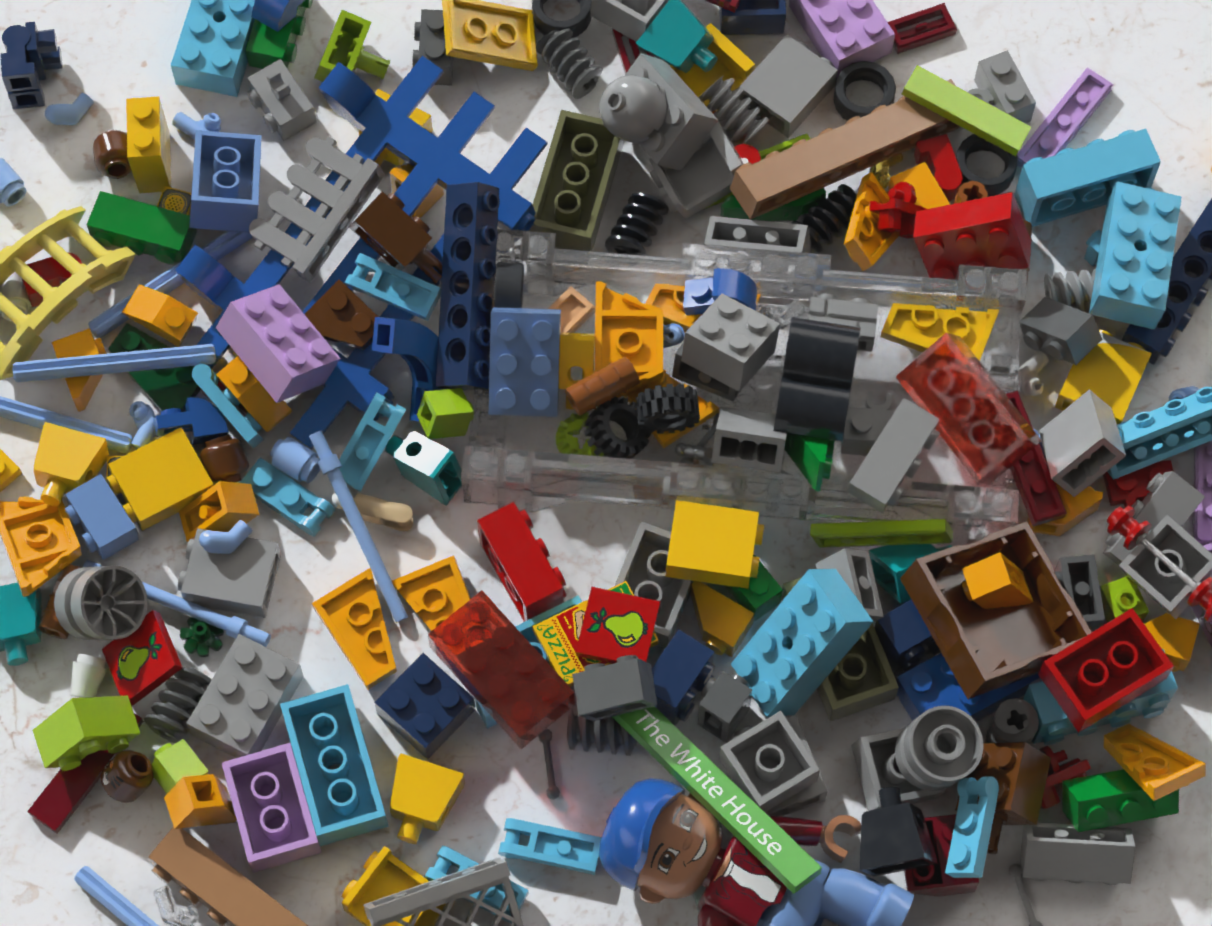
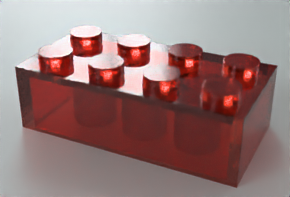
M945 333L896 376L917 406L940 419L936 430L940 432V436L977 483L991 484L1042 441L958 335Z
M482 590L428 633L430 648L520 749H523L575 705V692Z

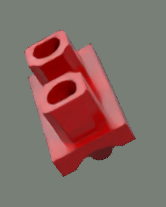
M901 181L889 190V201L887 203L870 201L869 211L879 214L878 230L890 233L899 232V237L913 239L916 211L926 210L927 208L915 205L917 197L914 186Z
M1049 746L1039 749V751L1051 758L1041 809H1048L1061 802L1054 785L1061 783L1063 780L1087 776L1086 771L1091 769L1087 759L1081 761L1079 758H1075L1059 765L1058 763L1068 759L1065 750L1053 753Z

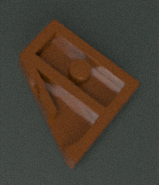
M340 279L305 313V316L324 339L343 342L361 350H365L373 342L375 317H379Z

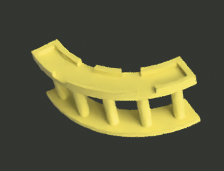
M82 206L68 211L65 209L60 211L53 218L34 228L14 245L6 246L0 251V286L8 277L16 272L43 297V302L31 314L25 315L0 292V310L16 324L17 329L6 345L0 341V380L13 377L12 368L15 362L29 361L43 341L39 336L51 321L58 324L78 306L76 299L88 290L94 294L110 284L123 280L136 255L127 246L114 251H107L78 224L86 211ZM72 236L97 259L88 265L80 264L56 242ZM44 249L72 275L58 288H52L25 262Z

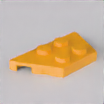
M596 281L595 371L597 372L608 366L609 363L612 364L626 357L632 363L640 380V384L627 390L626 393L616 396L619 398L663 378V310L651 304L641 303L636 297L627 293L621 295L608 289L607 284Z
M19 497L18 502L0 501V536L23 597L29 596L82 555L79 541L70 518L65 512L62 500L59 506L48 505L42 500L34 499L33 497Z

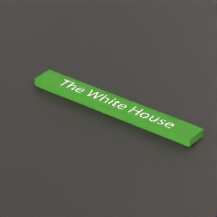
M655 706L613 716L645 750L793 894L821 874L822 867Z

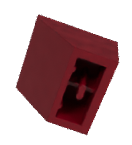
M957 814L924 818L937 858V864L905 870L904 876L908 892L941 897L976 891L979 878H954L945 873Z

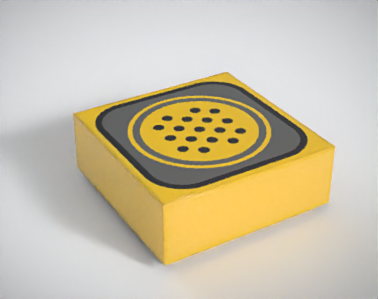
M164 186L157 207L190 215L192 193Z

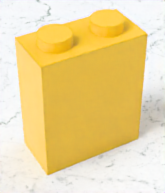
M160 97L126 99L127 158L139 194L162 192L164 186L172 188L170 132Z
M182 427L109 463L108 467L111 475L106 477L115 496L120 493L122 494L126 502L122 507L131 521L138 523L141 531L178 513L214 486Z
M676 500L665 577L748 589L750 577L757 578L760 557L753 556L754 545H762L764 525L758 524L759 512Z

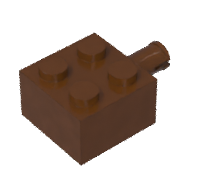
M382 191L349 228L390 266L403 270L408 264L412 265L414 263L436 284L442 278V262L427 249L429 246L428 242L432 239L428 234L430 228L419 217L415 216L412 219L402 210L405 205L397 196L391 192L386 195Z
M1026 742L984 743L982 758L978 766L965 777H972L977 781L981 777H994L998 781L999 792L987 854L998 853V844L1003 825H1037L1051 758ZM958 795V799H957V804H956L955 811L958 810V805H959V800H960V796H959V795Z

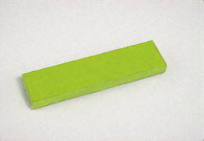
M918 65L901 93L903 96L1014 156L1019 152L1031 129V126Z
M946 519L811 524L810 536L820 548L946 544L953 542V530Z

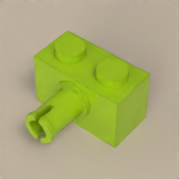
M341 10L314 79L323 82L336 64L340 62L351 71H355L358 68L383 80L391 60H386L364 50L365 47L362 46L372 22Z

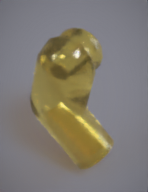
M902 153L869 168V173L872 172L883 189L889 186L890 180L887 178L890 175L888 174V169L903 161Z

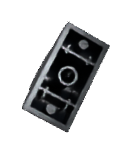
M792 317L773 431L843 442L861 327Z

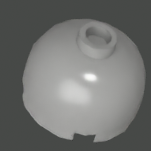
M637 75L621 76L611 82L603 91L599 102V113L604 126L614 136L632 143L644 142L650 137L647 136L654 129L659 130L666 115V97L664 93L660 92L659 85L650 79Z

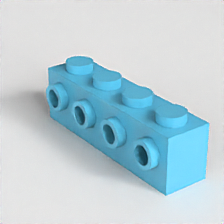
M1212 387L1201 388L1193 395L1183 399L1168 401L1163 407L1150 412L1138 413L1132 419L1117 424L1126 456L1107 471L1114 480L1212 441Z

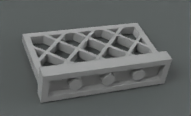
M499 857L363 904L371 926H382L393 921L404 926H414L419 914L428 909L440 914L435 926H442L446 918L462 926H472L470 924L480 906L496 913L490 926H498L502 917L512 921L514 926H524L509 879L510 871L507 862ZM502 884L505 898L499 910L482 902L490 887ZM479 892L477 898L470 896V894ZM462 897L474 902L465 922L448 914L454 901ZM445 904L443 910L436 908V906ZM507 906L509 907L511 916L504 913ZM412 915L409 922L402 920V918Z

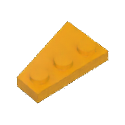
M371 568L312 603L314 610L367 690L397 672Z
M1131 724L1122 726L1104 735V749L1153 801L1206 776V763Z

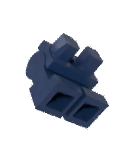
M35 21L25 22V27L21 25L10 26L2 34L6 53H1V72L12 108L22 109L45 106V96L40 80H46V70L63 68L60 46H57L55 29L38 31Z

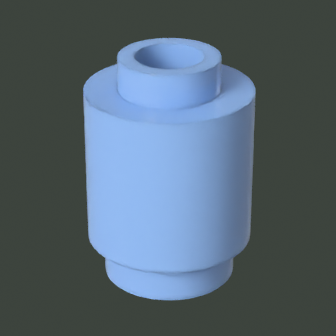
M0 158V203H4L6 206H13L22 200L27 190L20 176L5 159Z
M290 436L284 440L279 439L270 452V456L273 457L272 465L298 482L305 481L310 483L320 471L318 454Z

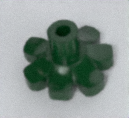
M190 617L187 620L189 628H181L180 638L187 641L183 646L184 650L189 655L197 650L199 657H208L209 648L219 651L223 646L221 639L218 637L223 636L224 630L199 621L196 618Z

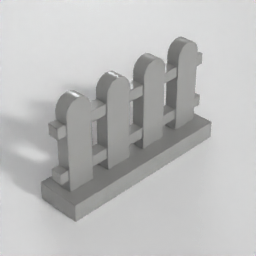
M329 136L326 141L317 137L307 141L305 149L312 158L308 167L305 168L299 164L289 167L287 178L294 185L288 195L280 191L273 192L268 198V205L275 212L271 220L267 222L264 219L258 218L249 225V232L256 239L255 247L262 251L267 246L284 257L281 262L288 268L294 263L292 266L294 270L309 283H311L385 176L379 164L369 158L362 164L364 158L357 153L351 158L335 148L337 142ZM321 165L340 175L334 185L316 175ZM349 182H351V183L349 184V186L346 188V190L343 191V190L345 189V187L347 186V184H348ZM303 192L321 202L316 212L297 202ZM332 209L331 212L328 214V216H327L326 219H325V216L327 215V213L329 212V210ZM284 219L302 229L297 239L278 229ZM311 236H313V238L310 240V242L308 243V245L305 246V245L307 244V242L309 241V239L311 238Z

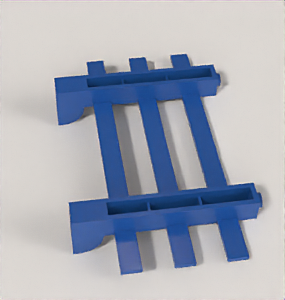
M422 56L390 98L384 101L354 72L340 62L336 64L318 88L335 113L362 131L346 155L353 158L357 153L364 158L362 163L364 164L367 158L375 161L384 148H387L399 158L412 165L414 169L394 193L404 203L405 207L402 210L411 217L436 184L446 190L447 185L480 182L499 188L500 204L497 225L499 228L515 239L521 233L525 234L530 230L535 222V209L531 202L513 191V188L547 146V141L528 128H525L489 174L460 153L494 111L495 105L476 92H473L437 138L410 119L409 116L444 73L443 69ZM332 171L325 180L334 185L340 175ZM349 182V183L347 184V186L345 187V189H344L343 191L346 190V188L349 186V184H350L351 182ZM311 197L305 207L316 212L321 202ZM332 209L329 210V212H328L327 215L325 216V219H326V217L328 216V214L331 212ZM291 223L285 233L297 239L302 229ZM444 234L431 249V252L441 262H443ZM311 236V238L309 239V241L307 242V244H306L305 246L308 245V243H309L310 240L313 238V236ZM359 238L303 310V313L305 314L339 279L344 283L348 274H353L357 266L355 261L359 253L376 260L380 256ZM196 244L175 269V272L191 290L222 311L196 344H213L215 347L216 362L206 365L213 369L230 347L216 329L230 302L278 285L294 263L288 268L281 262L284 257L271 249L246 282L243 283ZM418 267L412 274V276L429 282L435 286H439L442 280L441 278L436 284H434L433 281ZM389 304L380 317L411 321L415 315ZM373 342L365 350L355 348L348 358L333 348L341 359L325 384H323L325 388L290 432L292 436L311 450L314 446L309 436L321 430L324 434L347 403L364 415L377 392L385 397L384 401L393 405L392 400L395 396L390 389L370 375L386 354L384 352L372 351ZM377 412L373 420L377 421L379 417L384 418L385 416Z

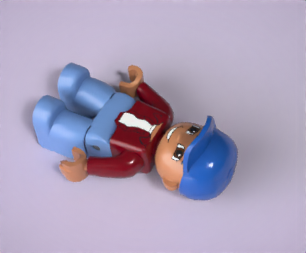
M650 778L636 782L623 794L606 821L607 824L600 840L599 857L604 870L620 885L635 892L640 887L639 895L641 900L651 904L660 903L665 898H685L694 894L700 886L705 887L698 902V926H821L824 919H828L838 924V926H901L914 899V894L895 884L884 885L859 872L844 868L830 870V867L817 860L815 861L822 867L821 874L793 894L734 835L726 848H721L723 834L719 821L691 793L686 796L684 795V788L662 779ZM839 815L833 818L827 826H823L822 821L769 816L799 846H817L820 843L825 854L839 863H842L848 851L835 843L833 833L840 831L849 834L851 837L861 834V823L848 815Z

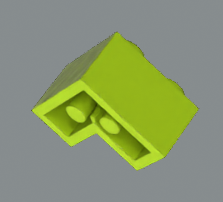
M128 695L71 698L32 730L44 767H60L62 771L81 765L83 758L99 750H108L109 753L121 752L129 747L130 741L141 734Z

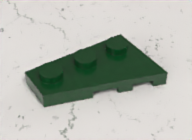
M126 323L108 350L109 353L171 347ZM195 366L126 372L160 411L180 408L181 412H185L187 398H195L201 390L192 378V370Z

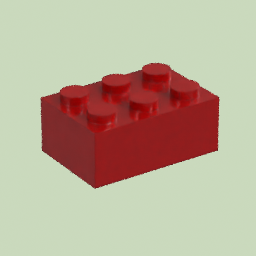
M1013 192L916 211L913 239L933 286L1025 269L1030 266L1031 239Z
M513 501L477 520L480 545L523 622L564 603V598L567 596L563 588L566 585L565 579L558 567L552 569L547 560V557L550 556L549 551L541 538L536 540L531 531L533 524L525 509L519 511Z
M1131 608L1045 660L1038 675L1079 733L1166 680L1174 665L1134 609Z

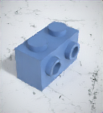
M102 474L65 494L69 506L64 509L74 526L80 523L85 531V534L81 536L91 553L97 551L102 560L139 540L135 525Z

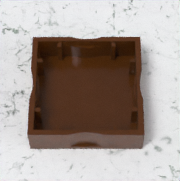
M1027 521L988 534L975 543L956 545L918 558L900 578L967 699L1038 674L1045 660L1092 633L1072 597L1065 591L1057 579L1051 561ZM1001 552L1023 571L1033 602L1027 605L983 609L976 602L969 601L962 587V582L966 580L962 568Z

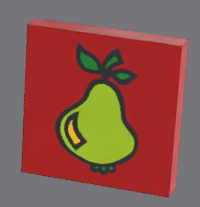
M591 587L576 648V656L614 664L617 663L616 659L619 657L636 655L639 659L647 662L660 601Z
M155 610L145 615L142 624L134 633L122 639H115L102 648L120 696L128 695L131 706L135 705L183 668L162 616Z

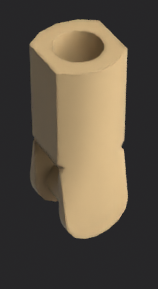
M356 493L354 501L364 521L384 525L403 532L412 528L413 511L410 506Z

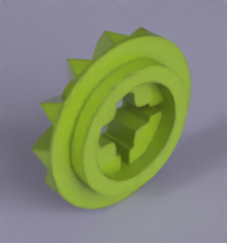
M588 412L581 416L572 413L564 421L561 420L556 432L555 440L558 451L566 460L575 464H590L604 456L603 453L598 456L594 453L597 447L595 445L589 447L587 443L589 439H586L583 448L580 449L578 438L573 437L574 435H579L583 427L588 428L584 426L590 415Z

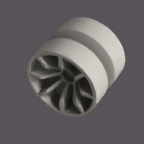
M96 566L78 568L67 574L56 590L54 608L60 625L70 635L85 640H115L125 638L139 628L145 618L148 602L142 581L131 570L121 566Z
M952 706L930 708L910 722L899 734L895 746L897 766L901 774L912 785L928 791L944 790L968 776L978 766L984 748L982 733L975 720L961 709Z

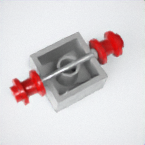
M1120 506L1115 509L1107 519L1109 524L1107 532L1111 536L1120 533L1125 538L1123 546L1127 550L1135 548L1119 565L1122 571L1174 619H1177L1189 605L1191 607L1200 605L1206 610L1204 619L1207 622H1212V553L1168 515L1149 533L1152 524L1148 521L1139 523L1133 518L1135 513L1133 507L1127 506L1123 509Z

